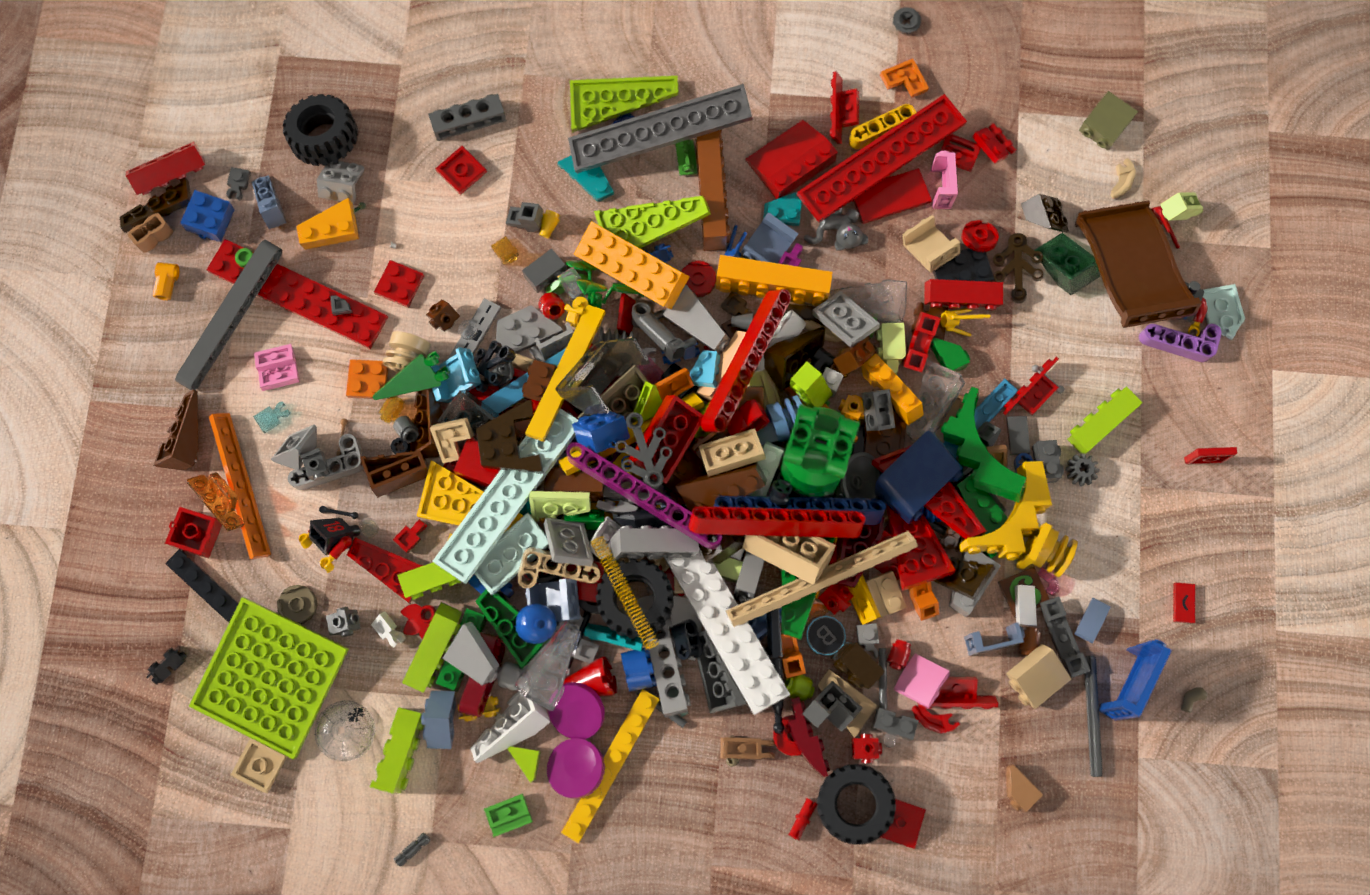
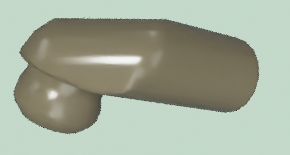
M1201 687L1187 691L1181 710L1191 713L1194 702L1201 699L1205 700L1207 692Z

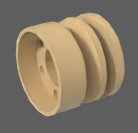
M395 331L392 333L389 346L394 350L386 351L385 355L387 357L384 358L383 365L399 373L420 354L426 357L431 344L419 336Z

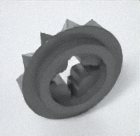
M900 8L893 16V25L896 27V31L899 30L902 34H911L920 27L921 16L913 8ZM904 19H911L909 24H903Z

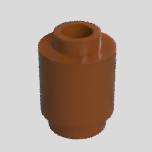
M1026 627V630H1024V642L1020 643L1019 647L1021 655L1028 656L1040 646L1042 633L1038 632V628Z

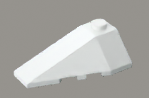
M527 685L510 698L507 702L509 705L502 715L498 713L495 717V724L491 729H486L471 747L476 763L534 736L550 723L546 709Z

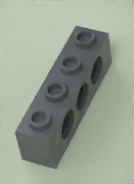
M490 94L478 100L472 99L467 103L455 104L450 108L438 109L428 114L437 141L506 121L499 94Z

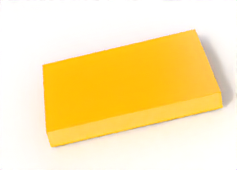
M1044 523L1029 536L1025 544L1026 552L1019 556L1015 565L1016 568L1023 570L1036 561L1052 525Z

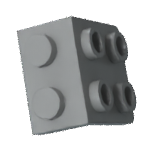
M339 160L337 163H329L317 177L318 197L340 202L349 198L354 204L356 201L355 184L364 172V167L356 163H346Z

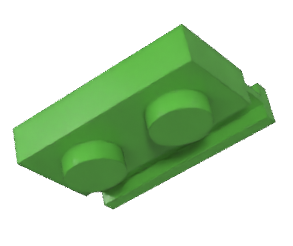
M523 794L484 808L493 837L533 822Z

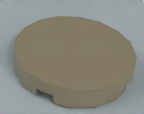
M293 585L286 588L277 601L278 613L298 624H304L309 621L316 613L318 606L314 592L302 585Z

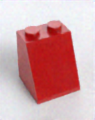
M473 437L466 440L454 468V472L458 477L484 489L488 488L500 472L499 469L483 468L481 466L478 442Z

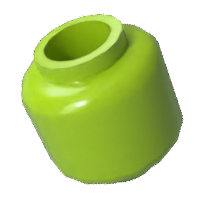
M805 675L786 678L784 683L790 694L788 697H799L800 701L811 698L815 691L812 679Z

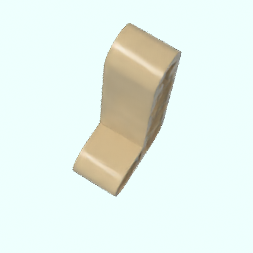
M535 547L527 548L524 551L518 571L519 584L524 588H531L535 585L539 571L586 583H595L600 578L599 568L594 562L591 567L582 566L583 570H581V566L576 565V569L572 572L566 570L567 565H569L567 563H557L554 567H549L546 563L549 559H552L550 551ZM530 554H535L538 556V559L535 562H529L527 557ZM593 569L594 573H591V575L588 576L587 572H590V570ZM529 573L533 577L530 581H524L522 576Z

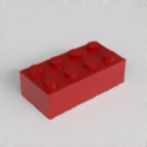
M669 395L664 398L643 434L647 447H649L654 437L653 431L656 428H663L666 432L665 437L661 439L652 457L655 467L660 458V449L662 447H669L672 450V456L667 459L661 471L664 477L662 484H667L699 430L703 414L676 395ZM657 430L656 436L659 438L662 437L663 432L661 430ZM667 449L662 451L663 456L667 457L669 455ZM632 456L629 457L628 460H631L635 466L646 470L644 462ZM656 475L650 476L652 480L656 481Z

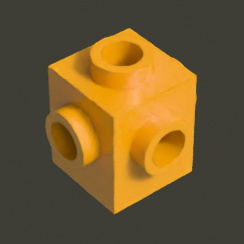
M848 395L846 400L842 399L838 410H841V414L855 421H858L859 418L863 420L865 415L862 398L857 395Z

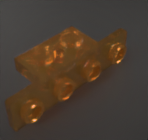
M217 472L210 474L209 480L205 475L187 479L186 483L227 531L244 526L245 522L235 511L238 496Z

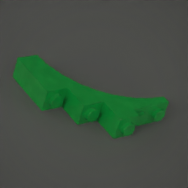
M971 387L969 393H965L962 402L964 405L962 409H958L956 417L950 416L948 422H944L941 429L944 441L958 445L959 447L956 452L960 465L974 469L971 478L974 480V488L1019 503L1026 487L1027 477L1017 474L1000 464L981 442L974 419L979 399V389Z

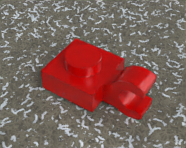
M419 519L411 529L406 525L393 540L406 553H409L421 540L418 534L423 532L428 525Z

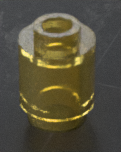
M397 396L387 398L378 412L381 415L380 419L388 424L390 422L394 423L402 412L405 401Z

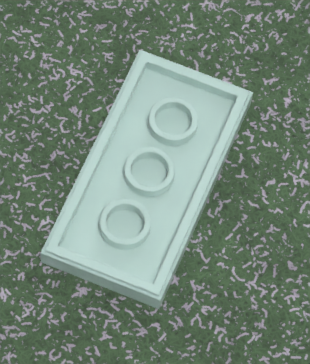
M527 513L503 533L474 573L491 595H494L518 574L523 553L527 548L535 547L543 550L549 548L545 532L532 516ZM530 554L527 560L533 562L538 556Z

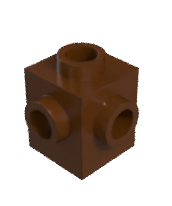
M442 299L437 304L432 305L426 314L430 319L429 324L437 330L439 328L444 332L450 329L460 317L455 309Z

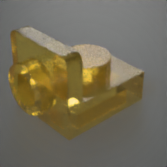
M506 236L491 245L492 250L503 265L514 262L519 256L517 248L512 245Z

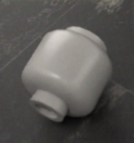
M505 662L502 667L497 668L496 672L498 674L496 679H498L500 687L515 691L524 685L526 672L518 664Z

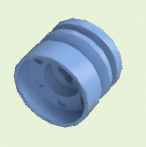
M798 395L792 396L793 406L788 398L785 399L784 409H782L779 402L765 406L770 423L773 422L778 437V444L790 440V430H793L799 405H803Z

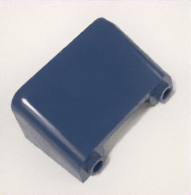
M928 430L880 475L876 481L875 495L910 525L913 521L917 522L923 516L922 510L924 505L948 482H958L963 477L964 468L939 438Z

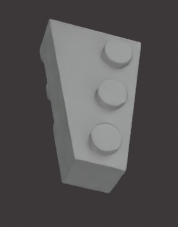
M962 552L961 561L969 562L971 560L983 565H987V563L993 564L996 569L975 601L952 590L949 607L964 617L970 615L1001 566L981 552L978 554Z

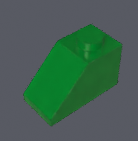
M938 338L932 339L930 348L946 377L967 368L970 363V357L967 351L963 350L960 345Z

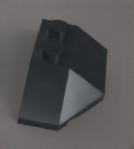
M686 504L681 505L682 507L688 510ZM661 507L657 509L664 510L666 507ZM646 510L613 514V521L620 527L632 526L633 528H640L642 526H652V528H660L662 526H671ZM675 513L672 516L676 521L683 519V516L679 513Z

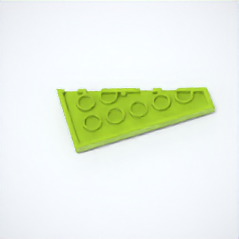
M704 196L682 198L677 201L668 200L663 201V203L633 205L620 209L611 208L606 211H594L598 225L639 248H643L711 215Z

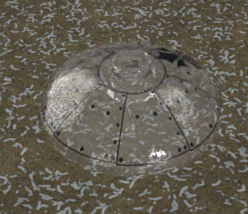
M347 700L335 702L325 708L317 719L314 730L316 744L320 751L332 760L341 762L355 760L365 754L373 743L375 737L374 719L369 710L357 702ZM343 726L345 731L343 734H340L339 728Z

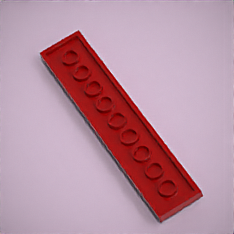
M943 94L799 190L797 196L818 223H820L966 125L967 120L949 98Z
M224 239L206 270L208 273L234 284L244 269L235 261V254L244 247ZM276 264L257 296L368 349L372 348L388 319L387 315L280 264ZM330 296H338L347 301L352 309V313L334 316L332 314Z

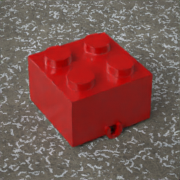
M179 507L174 521H171L169 524L170 531L165 544L209 559L223 522L214 517Z

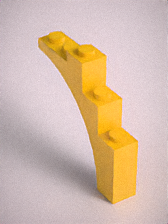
M1043 461L1024 462L1017 468V474L1027 477L1026 487L1020 502H1015L1010 516L999 529L983 536L964 540L959 545L961 552H969V554H978L981 551H987L988 554L998 552L999 558H1007L1008 561L1019 559V556L1026 552L1023 537L1031 536L1039 528L1036 514L1045 513L1046 509L1052 506Z

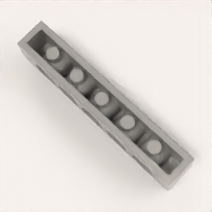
M654 595L637 598L639 608H641L640 612L643 611L641 615L652 607ZM671 618L665 621L666 624L663 628L657 629V632H665V637L657 639L655 642H659V644L649 649L665 718L687 713V706H691L689 695H684L683 687L686 686L684 674H679L678 667H682L678 655L675 656L674 648L676 646L674 638L670 635L669 631L673 627ZM656 633L647 636L646 639L656 635ZM654 637V638L648 640L647 643L653 641V640L656 639V638ZM663 650L670 652L669 657L666 659L659 657L660 652ZM668 669L675 672L671 678L664 677V672ZM671 689H677L679 694L677 697L671 698L668 696V692Z

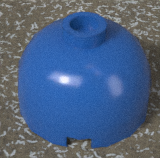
M529 604L523 607L517 614L515 627L519 637L525 642L540 644L553 636L557 622L553 611L547 606Z

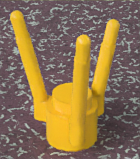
M964 308L943 312L940 322L942 327H946V331L971 337V333L954 328L960 324V319L990 318L991 315H958L972 311Z

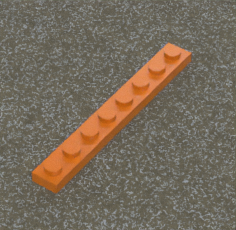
M230 413L211 414L209 416L249 557L250 559L268 557L271 555Z

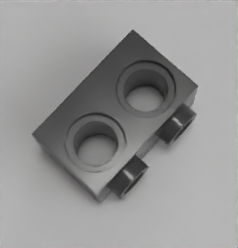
M890 389L861 393L867 431L895 428Z

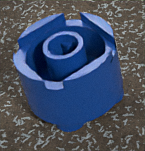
M644 647L641 651L631 650L621 653L629 692L657 686L652 661L649 659L651 658L649 649L646 650Z

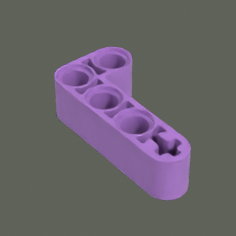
M1149 324L1140 332L1139 340L1142 344L1198 362H1207L1218 350L1222 331L1218 325L1208 324L1196 337L1157 324ZM1207 332H1210L1213 338L1209 337ZM1166 337L1169 338L1172 343L1167 342ZM1184 343L1188 344L1190 349L1186 348ZM1202 349L1207 350L1208 355L1205 354Z

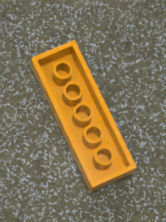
M592 221L574 252L575 256L671 310L690 277Z
M720 255L716 289L724 293H729L730 291L738 292V294L744 296L752 294L758 298H764L770 290L787 289L790 293L791 301L794 303H811L817 307L828 300L833 272Z

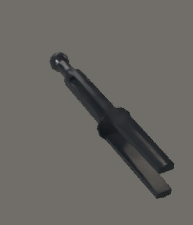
M774 609L766 613L767 656L782 680L781 659L784 657V654H782L779 609ZM784 699L772 705L775 715L773 730L777 734H781L785 730L782 723Z

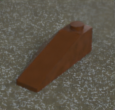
M432 388L416 391L414 407L417 408L412 422L418 428L419 436L414 442L409 443V452L421 451L424 458L440 457L430 430L432 425L446 422L440 402H436Z
M195 389L184 395L175 414L177 420L171 427L169 426L167 432L170 435L166 443H161L153 466L186 470L196 464L198 452V391Z

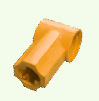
M162 262L156 264V283L153 297L165 301L171 300L174 281L178 280L180 274L178 264Z

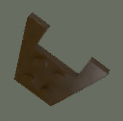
M527 400L476 428L481 466L483 468L519 470V472L528 471L543 474L540 454L520 458L515 426L516 422L533 418L534 408L532 400Z

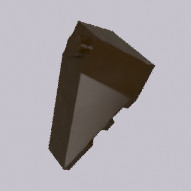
M821 327L780 341L766 349L764 353V368L780 391L790 386L791 378L809 358H813L820 347H823L826 328Z

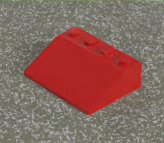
M801 120L745 158V161L772 195L778 199L786 196L834 163L838 151L825 136L806 121Z

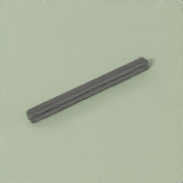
M1085 656L1090 668V672L1085 673L1090 775L1092 777H1102L1096 657Z

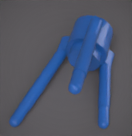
M737 225L734 226L725 256L741 258L742 254L739 252V249L747 232L743 233L735 249L731 250L738 228Z

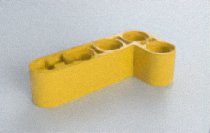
M904 104L855 127L851 131L849 145L856 150L864 148L915 114L916 110L912 105ZM870 129H875L878 132H872Z

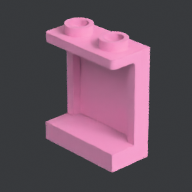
M941 151L936 153L931 165V172H941L942 187L938 188L932 205L933 209H951L958 195L955 152Z

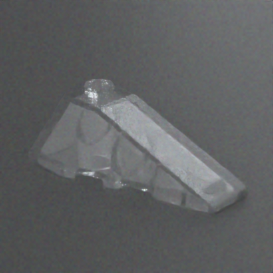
M566 621L527 664L514 685L524 697L550 711L555 709L563 695L565 687L562 686L565 676L569 675L570 669L568 665L570 658L575 654L581 633L570 621Z

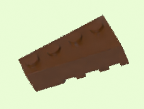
M754 463L709 477L706 475L689 480H681L677 483L676 488L688 510L692 512L698 506L714 507L715 499L719 496H746L764 487L767 479L759 464Z

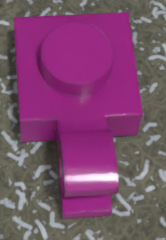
M796 243L791 253L785 251L778 264L799 267L801 259L798 257L803 250V246Z

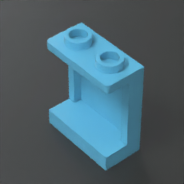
M458 347L456 355L440 365L431 366L435 372L444 366H447L450 371L448 374L449 378L441 381V386L432 388L436 402L450 403L481 384L471 349Z

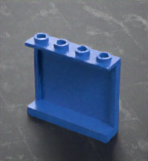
M1155 639L1127 648L1126 651L1137 656L1135 663L1117 700L1100 704V713L1115 721L1141 716L1172 651L1166 647L1167 644Z

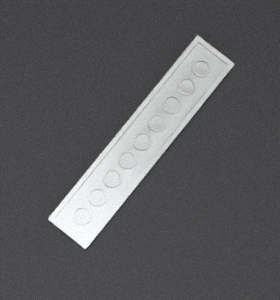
M700 548L699 553L694 557L667 559L666 555H663L752 713L756 715L788 697L790 694L748 621L736 627H733L726 610L738 604L714 563H707Z

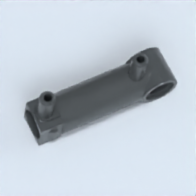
M639 302L634 304L632 307L631 324L635 328L642 329L665 352V356L671 362L683 357L685 350L696 344L697 341L694 337L684 342L680 338H676L659 321V319L665 317L663 315L666 311L665 309L652 314L651 307L647 303Z

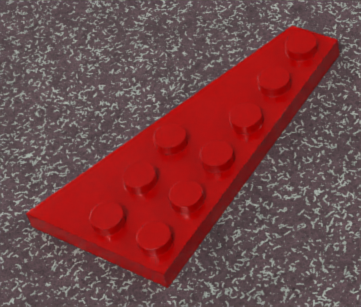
M910 446L873 459L872 465L883 473ZM950 482L924 505L925 508L965 540L967 538L983 536L986 533L985 528Z

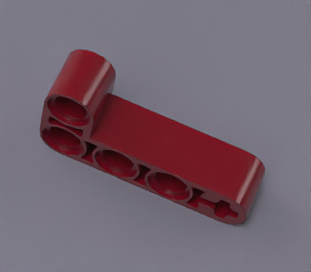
M480 632L481 637L500 667L505 654L504 643L499 636ZM469 677L459 704V712L480 718L484 712L495 679L492 683L488 682L482 686Z

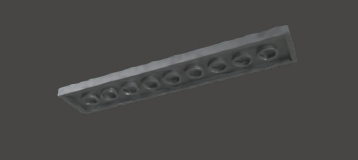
M741 84L569 137L568 141L575 172L580 173L751 121L753 117L745 86Z

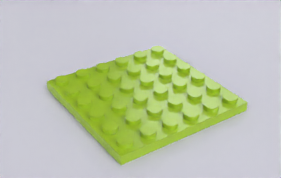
M242 597L189 707L294 760L303 746L349 649L246 597Z

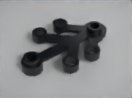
M494 340L490 343L488 351L483 348L477 350L474 362L479 374L486 377L491 384L498 386L502 381V376L492 373L489 369L502 362H512L515 359L516 353L507 345L502 347L501 343ZM494 353H498L497 357L491 359ZM481 380V384L475 388L477 391L484 393L488 389V383Z

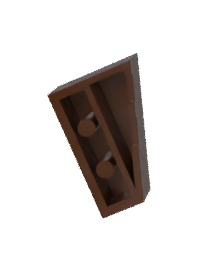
M421 451L396 453V455L388 456L382 454L377 457L360 456L371 490L377 498L427 477L429 467Z
M551 468L545 476L544 491L590 493L591 503H598V500L603 501L604 484L582 470L567 476L562 468Z

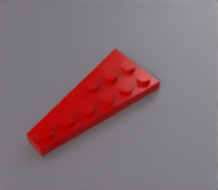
M886 505L892 538L908 531L915 538L918 547L911 549L909 552L896 556L902 591L954 574L956 570L924 514L917 522L913 521L909 525Z

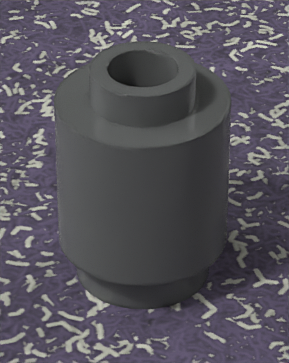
M401 416L395 420L393 428L403 441L411 443L418 438V428L408 416Z

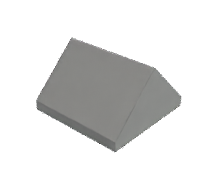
M315 424L289 435L271 460L299 471L303 465L300 455L317 447V427Z

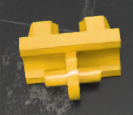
M577 297L574 299L573 308L569 304L565 305L564 309L568 312L566 322L570 323L574 328L577 327L587 304L589 305L586 298Z

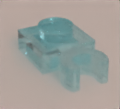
M283 401L277 403L274 410L269 406L253 416L264 433L281 424L280 417H287L291 414L288 409L281 412V408L285 406Z

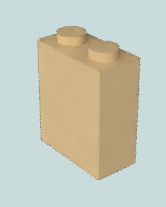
M1044 644L1037 647L1006 673L1010 679V686L1020 694L1018 696L1019 700L1025 706L1029 705L1034 709L1039 707L1071 680L1054 650Z

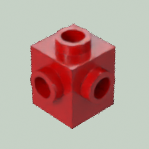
M836 583L830 585L818 599L835 615L840 610L844 612L851 605L849 601L854 595L846 586Z
M861 734V738L852 739V759H862V763H874V759H879V755H882V743L878 742V738H873V734ZM866 745L869 746V752L865 750Z

